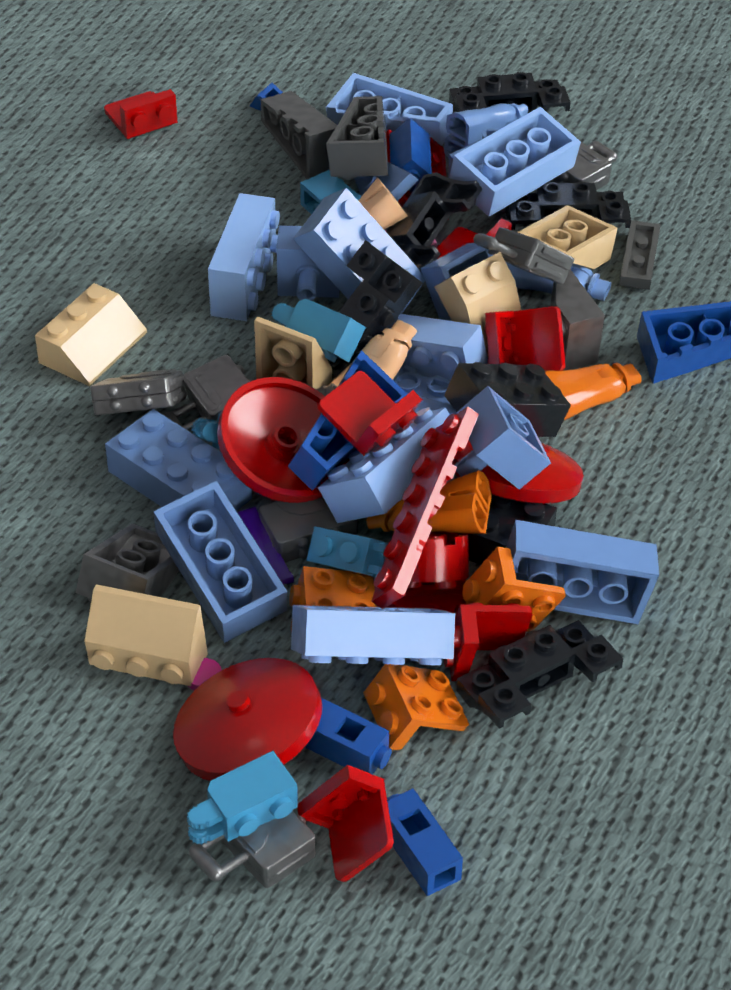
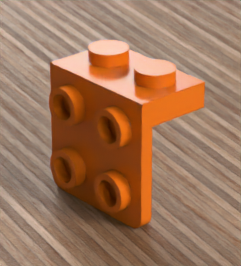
M497 547L464 583L462 590L466 605L470 603H482L484 605L516 603L520 606H530L533 616L527 632L535 629L566 597L563 587L517 580L511 550L503 547Z
M303 566L298 584L291 586L289 604L290 606L376 607V604L371 602L375 591L374 579L372 576L352 571Z
M384 664L363 692L377 725L389 730V748L392 750H401L420 726L464 731L469 725L463 707L459 703L448 677L439 670L408 665Z

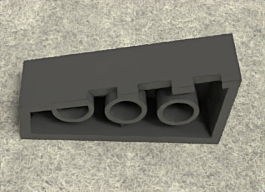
M292 91L261 99L262 123L305 178L309 179L330 170L326 143L337 124Z
M382 96L353 98L326 143L331 177L353 179L357 176H388L386 124Z

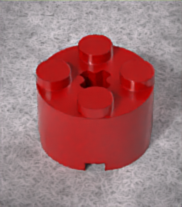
M430 532L408 588L422 587V583L435 582V588L452 589L457 588V584L465 583L466 579L469 578L468 534Z

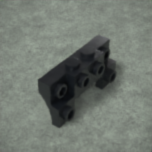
M532 73L491 74L477 77V86L475 87L462 86L449 89V103L453 104V112L482 109L500 103L525 104L528 107V113L537 109V104L546 112L549 107L561 106L564 107L565 111H570V100L565 87L560 86L558 80L544 79L535 82Z
M437 172L426 174L402 207L408 217L390 226L386 233L421 271L420 268L437 260L441 254L431 244L450 215L455 212L470 210L475 205L476 198L482 191V187L477 181H458Z
M548 182L535 189V193H528L505 207L506 218H509V222L512 223L511 230H515L516 224H533L567 205L606 223H625V228H630L631 224L628 200H624L623 192H596L595 183Z
M366 240L347 264V267L363 280L339 311V313L354 319L366 328L350 362L337 358L335 363L328 360L332 367L333 379L354 361L360 351L377 334L384 335L382 331L394 325L400 313L423 284Z
M579 620L556 631L551 625H548L538 631L527 633L523 638L513 643L496 648L489 654L488 664L457 678L456 691L470 708L482 711L500 729L504 727L505 720L521 712L525 715L530 714L531 703L527 698L572 677L574 667L579 669L591 682L597 680L598 674L612 667H615L617 670L621 669L623 658L602 634L594 637Z

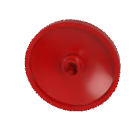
M283 377L260 378L238 388L225 404L217 427L220 451L235 476L253 491L281 502L301 503L323 497L318 489L319 486L312 491L288 468V465L321 414L317 406L325 396L307 384Z
M469 440L465 450L462 452L457 451L452 461L453 465L473 450ZM543 443L541 444L551 464L520 490L489 465L481 470L489 481L491 494L530 503H557L574 498L580 492L584 474L582 468L575 460ZM456 471L455 475L461 477Z
M258 658L237 663L211 676L187 698L174 724V745L185 766L196 776L208 781L220 777L271 751H274L283 765H285L308 744L317 730L322 715L320 692L309 672L292 661L280 658Z

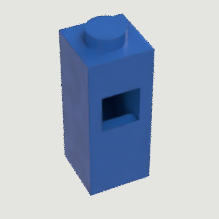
M409 118L390 133L389 136L390 163L411 173L418 179L408 190L411 193L424 175L432 173L430 134Z
M321 698L322 715L320 723L305 748L343 767L350 765L370 774H373L377 768L383 769L387 765L392 753V749L389 748V730Z
M414 788L402 794H394L388 797L387 802L394 839L393 848L426 896L461 880L463 857Z

